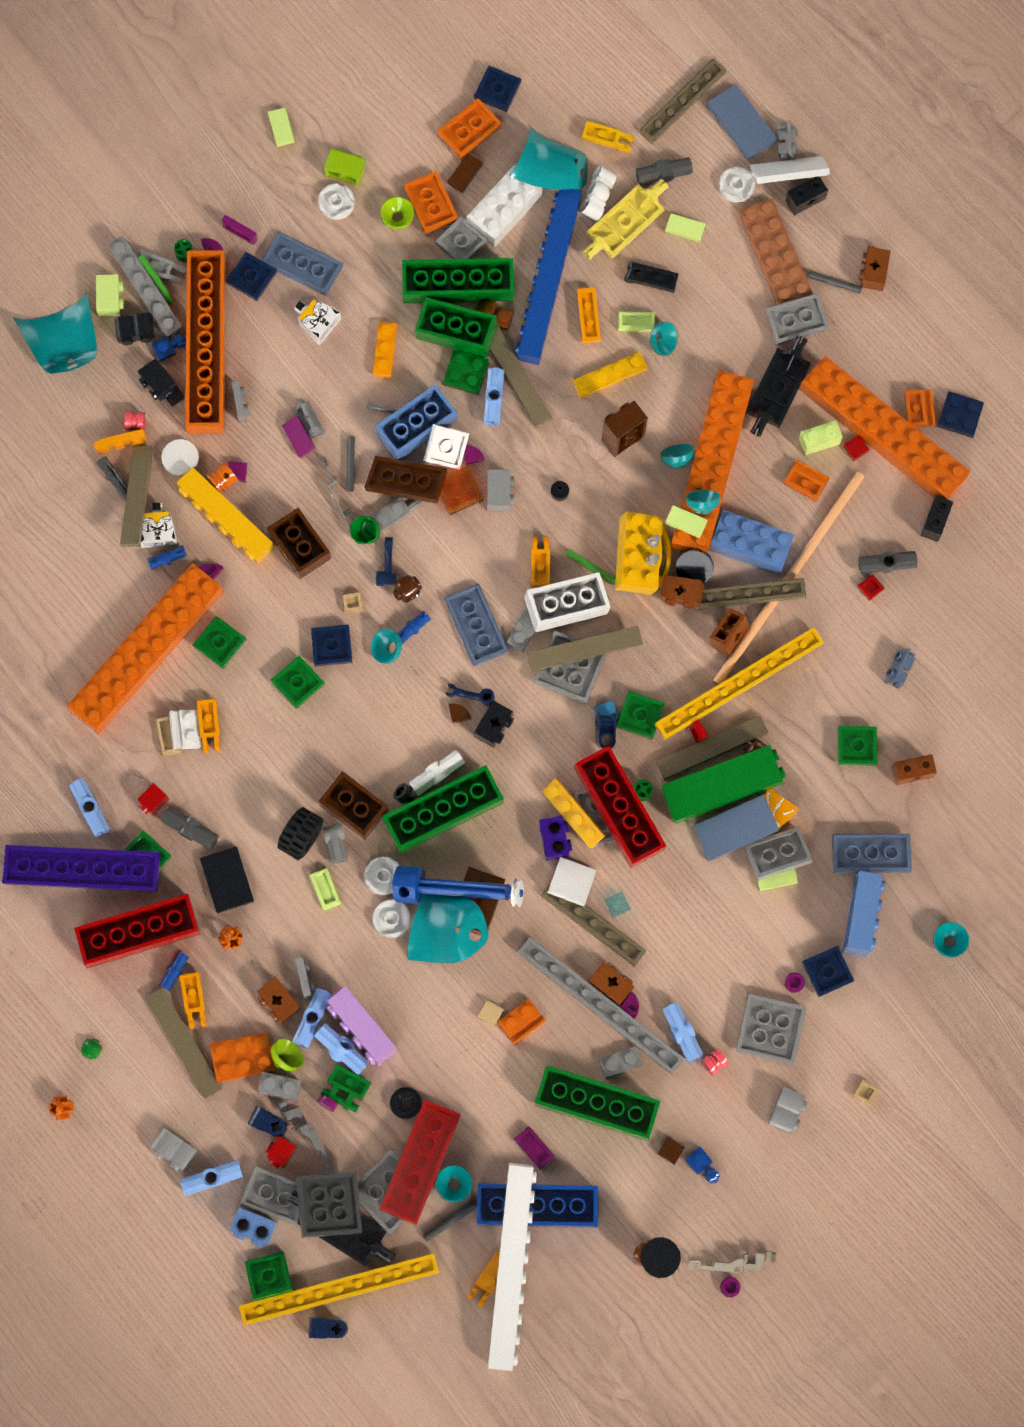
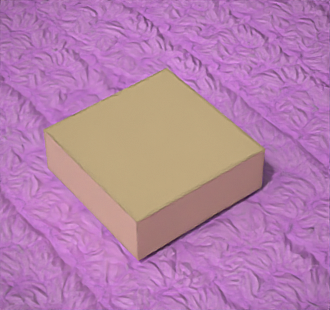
M361 591L342 594L345 614L364 611Z
M487 1000L477 1018L495 1027L504 1009Z
M862 1079L852 1097L869 1107L879 1089Z

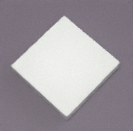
M433 424L424 461L460 470L469 433Z
M560 857L547 893L584 906L597 870Z

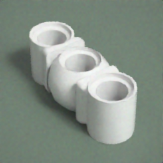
M602 166L597 167L593 173L591 185L587 190V197L584 198L580 207L581 213L595 221L600 219L604 212L605 202L610 195L609 189H612L616 181V174Z

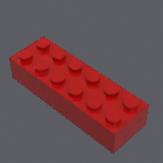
M610 746L575 763L574 770L630 869L665 850V842Z
M188 894L74 928L82 959L87 969L201 935Z

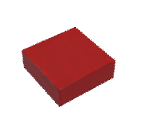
M860 435L843 446L853 461L870 451Z
M873 574L858 585L859 590L869 601L885 589Z
M700 720L693 722L689 726V730L696 743L708 737Z

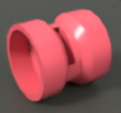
M129 411L125 412V430H145V412H139L138 414Z
M718 1048L713 1051L711 1056H706L702 1059L704 1066L712 1076L721 1067L724 1068L729 1065L726 1057Z

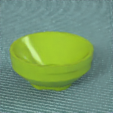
M403 197L389 198L381 207L382 221L391 229H404L413 220L414 208L410 201ZM395 213H400L403 215V219L397 222L392 219V216Z
M280 1038L272 1045L271 1055L274 1065L278 1069L294 1072L304 1064V1056L300 1048L292 1041Z

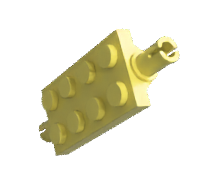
M660 179L651 189H643L639 184L634 187L587 231L586 235L593 242L583 250V254L585 256L588 255L587 258L591 260L600 250H603L613 259L664 212V208L658 202V196L668 189V184L666 182L663 184L664 180Z

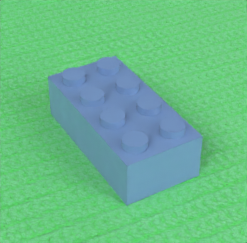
M435 384L375 425V434L394 459L401 460L429 441L433 424L449 427L458 420V413Z
M723 510L709 550L780 575L794 534Z
M859 871L854 878L843 953L866 957L869 953H872V949H875L876 938H873V935L879 925V919H876V915L882 906V900L879 899V896L885 887V881H882V874Z

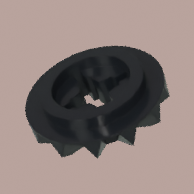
M409 1087L396 1090L390 1100L392 1112L401 1119L413 1118L419 1113L422 1106L419 1093ZM412 1097L410 1105L413 1109L405 1107L400 1110L402 1102L399 1098L407 1100Z

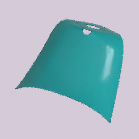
M529 125L530 132L525 148L510 177L545 189L564 190L585 187L588 177V160L586 155L582 151L543 136ZM581 168L584 170V179L581 178Z
M87 292L74 305L60 312L36 319L13 317L36 360L47 373L55 374L72 371L91 362L96 357L97 343ZM71 358L74 360L73 362L68 363V359ZM78 364L74 368L67 369L71 365Z
M423 894L414 915L410 931L408 960L431 963H457L474 955L488 940L486 921L479 906L467 897ZM458 926H460L459 933H457L455 930ZM472 929L480 930L481 938L478 941L470 939L469 933Z

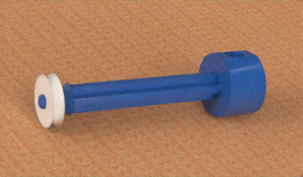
M399 865L394 872L392 883L393 898L397 903L419 904L423 894L506 901L511 898L512 907L518 905L520 908L524 898L523 879L518 881L515 878L512 887L508 883L495 884L425 878V871L422 867Z

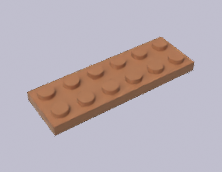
M773 198L738 210L739 217L776 305L813 295Z

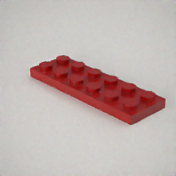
M424 1099L380 1206V1211L417 1225L461 1114Z

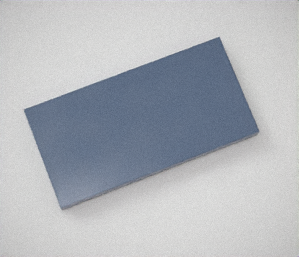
M737 84L706 103L708 109L748 161L778 142V138Z
M281 232L277 233L262 259L264 263L275 268L278 273L324 296H327L344 266L342 262Z
M479 584L444 597V601L474 667L509 653Z
M761 795L694 825V829L709 862L780 831L765 795Z
M832 834L833 873H858L859 871L871 873L912 872L910 834Z

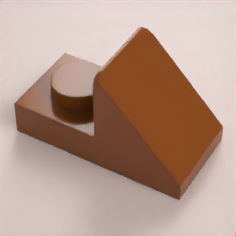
M495 300L481 301L476 311L497 316L499 328L508 331L514 311L498 307Z

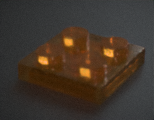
M468 466L446 476L440 497L449 515L484 501Z

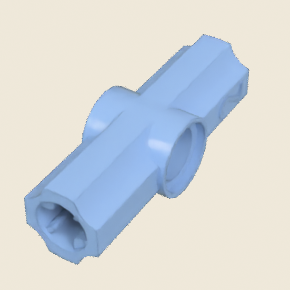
M494 367L488 369L484 424L488 426L500 425L504 370ZM492 394L498 395V398L491 399L489 396Z
M82 778L72 782L69 787L94 836L97 837L107 833L110 828L85 779ZM87 804H94L92 811H85Z
M316 988L292 1041L294 1044L302 1048H309L328 1006L327 1001L332 997V994L323 989ZM310 1014H315L318 1019L316 1022L310 1023L307 1021V1017Z
M678 1002L662 1009L671 1027V1034L677 1045L679 1044L687 1062L690 1063L701 1058L703 1053L695 1039V1032L690 1022L686 1020Z
M326 1023L314 1034V1037L329 1049V1055L334 1061H342L357 1075L369 1064L354 1049L351 1039L345 1036L340 1037Z
M236 1160L180 1179L185 1196L209 1188H215L221 1184L241 1178L243 1175L239 1162ZM215 1173L217 1175L216 1181L211 1184L208 1183L206 1180L208 1174Z

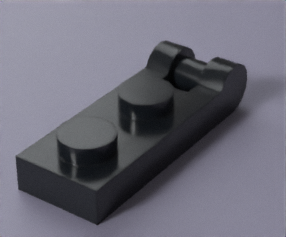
M635 262L628 263V274L625 275V282L674 293L679 273ZM641 272L640 276L635 275V273Z

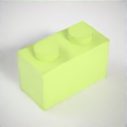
M118 274L96 275V311L98 317L121 316V310L124 309V299L121 298V292H124V283L120 281Z
M835 420L801 431L799 441L806 456L840 445L843 436Z

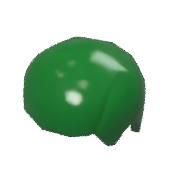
M357 517L350 525L351 538L358 544H372L380 536L379 523L373 517Z

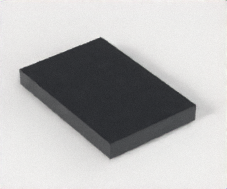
M237 846L200 858L217 914L254 902Z

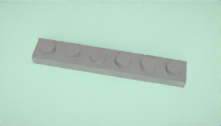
M122 235L108 245L109 249L166 337H171L181 330L183 326L138 260L137 255L125 237Z

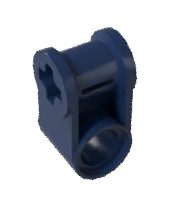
M596 713L595 715L596 744L601 749L607 746L613 748L616 743V713L611 715ZM607 735L610 738V743L607 746H603L601 740Z
M258 1106L255 1107L247 1123L258 1130L265 1131L276 1137H281L287 1132L285 1121ZM279 1124L282 1128L281 1130H276L275 1132L273 1125Z
M310 1317L309 1338H343L348 1332V1325L343 1320ZM337 1323H340V1327H343V1331H340L339 1335H337V1331H333V1327H336Z

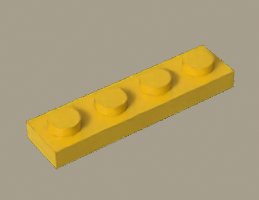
M637 352L574 379L572 383L581 399L648 370V366L641 352Z
M555 778L542 791L589 848L593 849L606 836L559 779Z

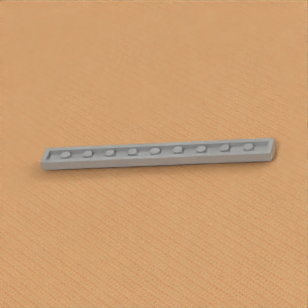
M531 937L518 950L517 953L671 1075L684 1060L681 1055Z

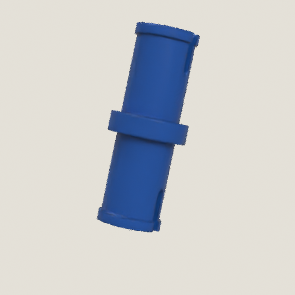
M182 545L170 551L164 550L162 554L147 559L151 570L165 564L170 565L175 560L187 557V554Z
M422 611L412 621H408L406 626L398 632L402 644L413 634H418L419 629L431 621L425 611Z
M178 951L171 965H168L166 968L167 972L161 983H159L161 987L168 991L171 990L176 978L182 974L180 971L189 956Z

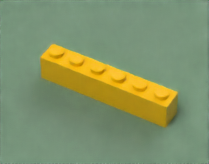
M193 467L177 482L179 494L183 498L188 497L192 501L191 505L197 511L201 509L205 513L204 517L211 524L214 522L218 525L217 529L224 536L228 535L236 548L239 549L241 547L245 551L244 555L250 561L255 560L259 563L274 549L273 542Z

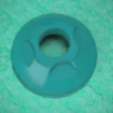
M660 322L650 332L649 342L656 354L668 356L676 347L677 330L670 322ZM657 333H658V335H659V340H658V342L656 343V337H657Z
M690 444L669 446L660 453L662 461L671 466V468L686 467L695 454L694 446Z
M697 490L686 495V503L695 513L708 514L719 505L721 497L720 493L716 491Z
M391 629L378 631L371 642L372 656L379 663L388 664L394 662L402 650V641L399 634ZM394 642L396 649L391 653L389 647Z
M947 922L936 929L933 943L935 949L941 955L955 958L967 950L969 935L962 925L955 922ZM945 937H953L955 945L947 947L944 944Z
M452 1165L444 1168L439 1173L436 1180V1188L444 1200L459 1202L470 1194L472 1179L466 1169ZM451 1179H457L460 1182L458 1190L452 1191L449 1189L448 1183Z

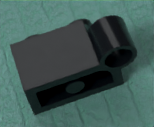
M156 358L138 370L139 382L144 388L148 387L150 390L149 394L154 401H162L166 398L173 407L185 399L177 383Z

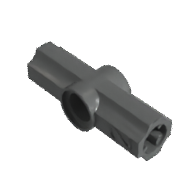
M689 157L673 161L662 159L654 165L636 168V177L639 185L656 182L660 179L664 180L663 183H667L675 177L693 174L692 162Z
M915 551L899 553L885 552L880 555L862 556L858 558L860 574L874 572L890 573L893 570L917 568V554ZM883 560H890L892 565H886Z
M170 806L162 815L161 822L177 830L184 838L190 841L193 840L210 851L217 843L219 835L202 826L193 817L185 816Z

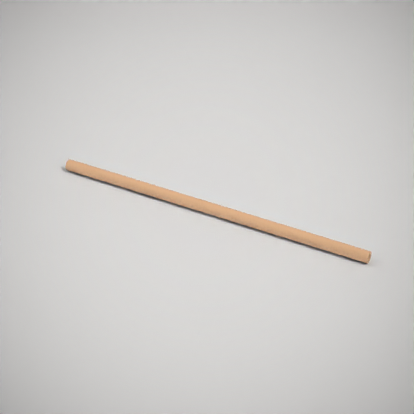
M856 472L782 580L795 579L863 480L864 475L862 473ZM779 601L767 602L713 679L712 682L715 685L724 682Z

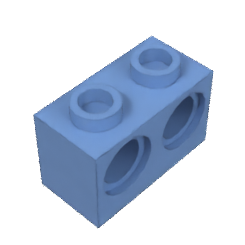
M239 1207L230 1231L234 1232V1237L241 1240L247 1237L252 1239L251 1244L262 1248L263 1245H269L277 1223ZM243 1219L249 1222L246 1230L238 1228V1223ZM260 1227L267 1228V1235L264 1238L257 1236V1230Z

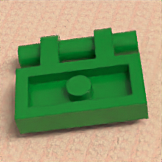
M336 1064L327 1081L333 1085L331 1091L324 1088L321 1095L331 1098L336 1103L342 1105L343 1109L356 1113L359 1105L353 1103L355 1097L363 1101L372 1082ZM339 1089L349 1094L347 1099L337 1094Z

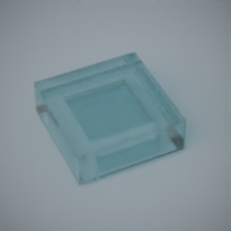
M623 892L604 900L612 918L630 910Z

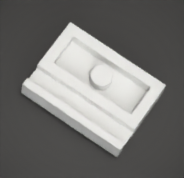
M198 710L170 711L169 719L173 750L201 748L202 741Z

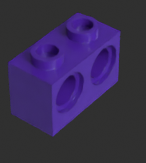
M562 816L539 820L546 861L560 859V857H569V851H572L571 840L566 838V832H569L567 821H563ZM551 825H557L560 830L556 833H552L549 830V827ZM559 843L563 846V850L557 852L552 846Z

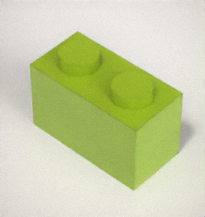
M331 149L324 167L325 176L360 186L366 169V159L357 154H347L340 149Z

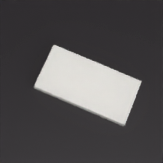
M822 156L750 165L751 173L758 184L830 174V169Z

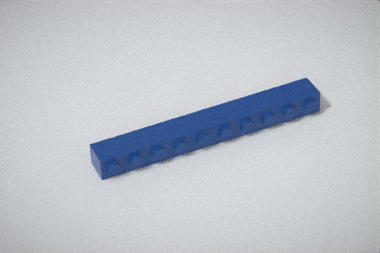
M564 189L555 192L553 203H556L555 209L551 208L549 219L552 220L551 225L546 227L545 236H547L546 242L543 241L541 246L543 256L542 259L538 258L536 266L539 272L538 275L533 277L532 286L535 287L534 291L529 293L528 303H530V307L525 309L523 319L526 320L525 326L521 325L519 336L522 337L521 342H517L515 348L519 361L535 365L540 363L581 201V190Z

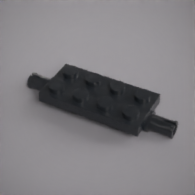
M802 336L796 337L792 348L784 351L777 347L746 410L747 414L757 418L750 432L755 435L758 429L756 434L758 437H761L767 423L780 429L801 386V382L804 380L811 365L810 362L802 358L801 353L808 342L806 338H803L800 343Z
M294 1190L292 1195L298 1198L297 1192ZM290 1196L288 1202L299 1207L298 1200ZM361 1216V1234L319 1237L363 1266L367 1265L372 1256H376L390 1265L393 1260L386 1257V1255L393 1259L397 1255L381 1245L386 1231Z

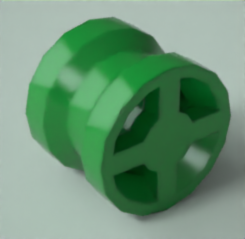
M182 239L175 243L174 251L179 261L187 262L186 251H193L192 244L188 240Z
M639 780L635 783L634 790L639 799L644 802L651 797L653 787L649 781Z

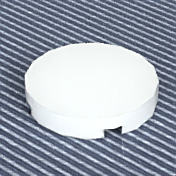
M738 166L725 170L720 176L719 191L730 202H744L754 193L755 180L747 169Z
M334 183L327 185L320 192L318 205L324 216L339 220L347 217L354 209V195L347 186Z
M173 440L162 451V464L171 475L181 477L192 467L196 469L198 466V450L194 444L187 440Z
M377 857L370 861L365 868L364 874L365 884L369 890L382 896L392 894L393 876L396 868L399 866L398 862L390 857Z
M388 899L376 907L373 913V925L381 936L398 938L408 931L411 924V913L406 905L397 903L394 899Z

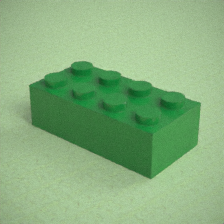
M426 297L414 331L418 340L487 358L498 327V320L495 315Z

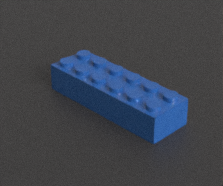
M477 1184V1226H503L507 1184ZM531 1186V1191H535L534 1203H530L529 1211H533L532 1223H528L527 1227H598V1186Z

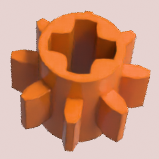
M228 925L220 930V936L217 939L224 949L228 947L233 950L241 945V939L244 937L237 926L232 928Z
M67 1095L53 1097L54 1101L49 1104L50 1114L56 1116V1120L69 1119V1114H72L74 1111L72 1100L67 1099Z

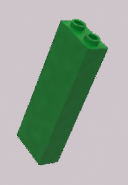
M768 745L661 785L675 824L785 784L783 778H786L783 767H778L776 762L779 760L776 749L772 750L771 746Z

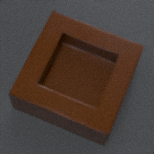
M668 1137L657 1155L675 1165L685 1147Z

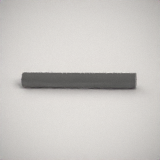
M809 271L807 277L859 294L862 290V286L813 271Z
M354 436L347 437L346 491L348 492L354 491Z
M471 1202L422 1236L428 1242L477 1209L476 1206Z

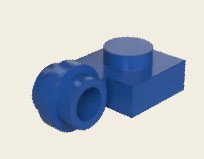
M183 333L174 336L173 342L167 336L151 343L159 362L176 355L175 347H178V349L186 347V336Z
M701 1147L685 1159L697 1175L704 1170L706 1172L704 1177L710 1184L719 1181V1173L714 1168H708L713 1161Z

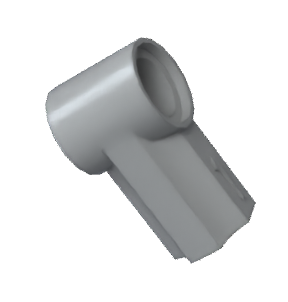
M342 823L323 827L332 864L348 861Z

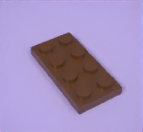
M375 456L364 487L365 491L437 504L448 471L447 468Z

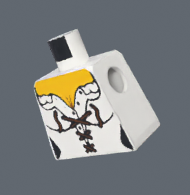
M315 299L308 306L299 301L294 308L296 312L301 314L298 318L300 327L318 345L323 342L341 320V314L338 310Z
M152 503V513H145L141 547L178 546L170 512H163L162 503Z

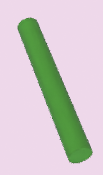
M145 255L139 256L138 260L169 305L175 301Z
M568 550L566 553L567 557L593 573L599 572L601 578L612 585L615 584L614 576L574 551Z

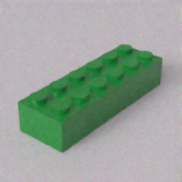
M513 258L402 260L403 303H424L426 297L442 302L514 301Z
M487 765L383 815L382 820L401 855L504 804V798Z
M546 1065L534 1106L648 1141L660 1101Z

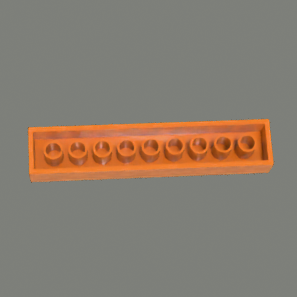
M224 250L187 251L185 427L187 434H225L226 257Z
M824 356L801 382L799 390L856 436L860 435L867 445L932 497L939 496L949 500L970 475V470L827 356Z
M718 370L681 509L705 518L708 521L700 538L675 528L671 542L672 550L683 552L690 548H698L705 553L709 551L754 379ZM697 490H712L720 493L721 498L719 505L708 514L695 513L687 505L686 495Z
M192 563L68 703V710L99 735L224 593L222 586Z

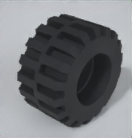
M301 807L292 815L283 829L277 848L297 861L308 853L316 841L323 826V818Z

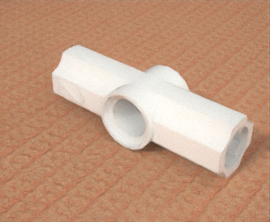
M455 750L442 760L430 764L424 770L425 772L411 780L409 785L419 797L433 786H438L445 782L449 775L463 767L465 762Z

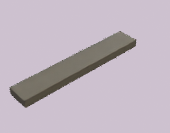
M712 59L639 130V133L651 144L656 142L726 74L727 70L715 59Z
M498 326L490 351L500 368L504 370V375L537 428L552 420V416Z
M133 446L120 540L121 547H140L153 456L152 446Z
M804 578L704 589L700 607H694L693 610L806 598Z
M634 626L527 652L531 671L534 672L641 646L643 641L639 627Z
M760 715L658 760L656 764L665 780L742 746L749 741L760 738L769 732Z
M550 885L541 895L543 899L635 967L646 952L644 948L588 906H581L549 894L547 892Z
M160 988L145 997L204 1098L206 1099L223 1089L220 1083L216 1082L214 1073L164 989Z

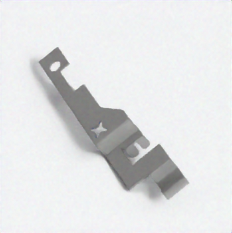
M323 456V457H322L323 462H325V460H326V462H327V464H328L327 466H325V469H326L327 473L329 474V476L332 478V476H331V474H330V472H329V470H328V467L330 466V465H329V462L327 461L326 457ZM332 478L333 483L328 485V490L332 495L333 499L335 500L343 517L345 518V516L350 514L351 512H348L350 509H347L344 512H342L340 506L338 505L330 488L335 486V482L338 481L339 478L335 480Z
M286 1100L278 1103L277 1106L280 1112L285 1115L287 1121L298 1117L301 1124L291 1129L295 1131L300 1129L302 1134L310 1138L316 1152L321 1151L318 1156H321L319 1159L324 1158L326 1162L322 1164L326 1173L329 1174L335 1171L312 1122L307 1124L299 1107L293 1110L288 1109Z

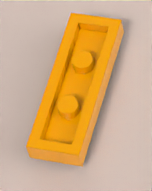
M595 287L577 289L582 343L601 342Z
M378 322L373 376L392 378L397 323Z

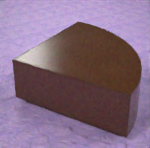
M449 704L452 723L471 720L470 713L466 708L459 704Z

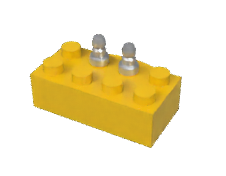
M629 511L620 517L615 590L651 595L662 585L664 575L668 574L671 563V545L666 528L662 523L663 517ZM662 538L665 550V564L662 575L660 577L659 569L662 562Z

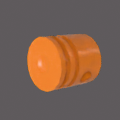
M225 463L213 471L214 473L211 472L210 476H206L208 482L220 493L238 481L233 471Z

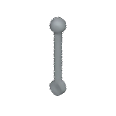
M368 403L366 405V409L368 411H372L373 409L396 412L397 410H399L394 408L373 406L372 403Z

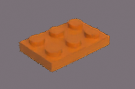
M478 98L437 130V135L462 159L467 153H470L502 127V123Z
M437 171L403 184L404 191L414 208V212L425 234L452 224L459 218Z
M268 1032L209 1044L217 1083L262 1075V1072L273 1073L276 1071L271 1055Z

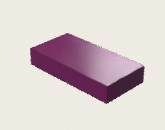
M227 215L223 217L222 224L224 229L255 245L258 240L256 232Z
M295 416L282 425L298 457L302 458L316 448L299 416Z
M530 1126L514 1139L539 1170L555 1157Z

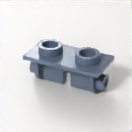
M909 648L900 649L895 654L893 665L886 673L885 684L893 683V686L898 689L904 685L908 674L903 669L910 671L915 661V654L909 652Z

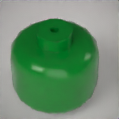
M92 1038V1040L86 1039L80 1049L82 1055L91 1060L97 1059L102 1051V1046L99 1044L100 1041Z

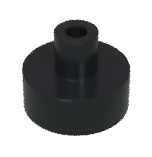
M563 481L553 483L550 491L552 498L556 501L565 500L569 496V486Z
M406 783L400 784L396 788L393 798L399 803L406 801L410 803L414 798L411 795L412 788Z

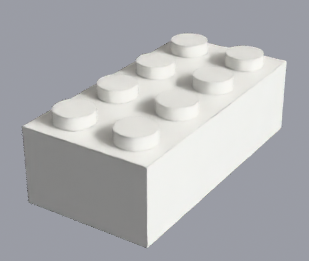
M515 165L467 216V222L481 233L494 248L542 197L541 187L533 186L510 177L516 167Z
M599 572L527 590L524 596L535 632L607 615L610 609L608 597Z

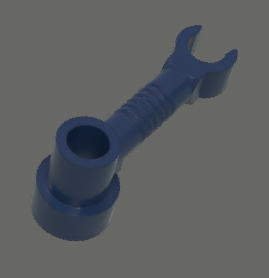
M385 537L384 571L376 572V586H384V584L394 585L396 582V573H392L393 537Z
M448 684V687L453 688L454 692L445 693L449 698L463 697L481 701L482 704L488 707L495 700L494 692L488 688L483 689L480 693H475L457 688L454 684Z

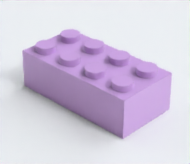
M346 986L327 1001L329 1006L327 1009L330 1015L335 1020L338 1018L341 1021L339 1023L340 1027L347 1035L349 1033L353 1035L352 1040L359 1050L363 1048L366 1051L365 1057L372 1065L376 1063L379 1067L397 1052L395 1045Z

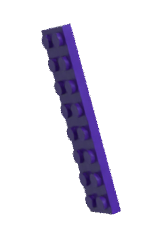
M6 845L2 884L158 892L161 853Z

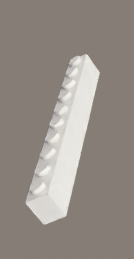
M509 1163L488 1369L512 1371L513 1365H517L518 1353H514L515 1345H519L520 1333L516 1331L517 1325H521L522 1312H519V1304L523 1305L524 1292H521V1284L526 1282V1272H523V1264L528 1263V1252L525 1251V1244L530 1243L531 1231H527V1225L532 1223L533 1211H529L530 1203H534L535 1191H531L532 1183H536L537 1171L533 1170V1165Z

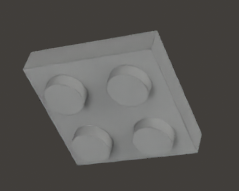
M461 216L435 241V244L452 259H471L487 243V239Z

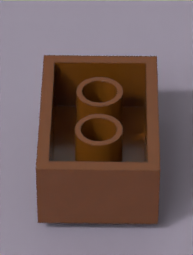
M635 400L631 403L623 404L617 413H610L604 419L601 440L614 457L645 437L648 417Z
M296 508L267 527L269 537L299 579L331 559L330 551L299 508Z
M343 771L318 801L320 807L364 840L382 820V816L389 811L387 804Z
M468 867L464 881L505 884L504 878L472 867ZM467 897L474 901L481 909L489 931L500 899ZM472 929L470 931L471 933L481 936V932L478 929Z

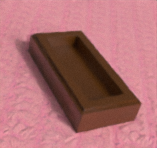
M467 153L447 181V184L463 193L482 167L483 162Z

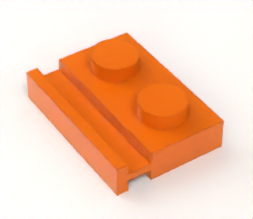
M932 389L905 391L907 421L916 428L935 427Z
M797 459L783 484L816 502L830 478Z
M528 998L497 1023L513 1044L516 1045L544 1024L546 1020Z

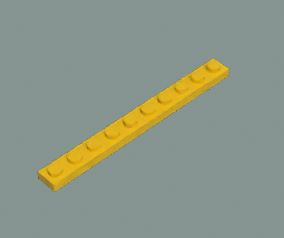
M813 627L659 720L654 725L663 739L666 740L822 646L824 641Z
M433 1253L240 1305L239 1310L243 1326L439 1274L435 1254Z

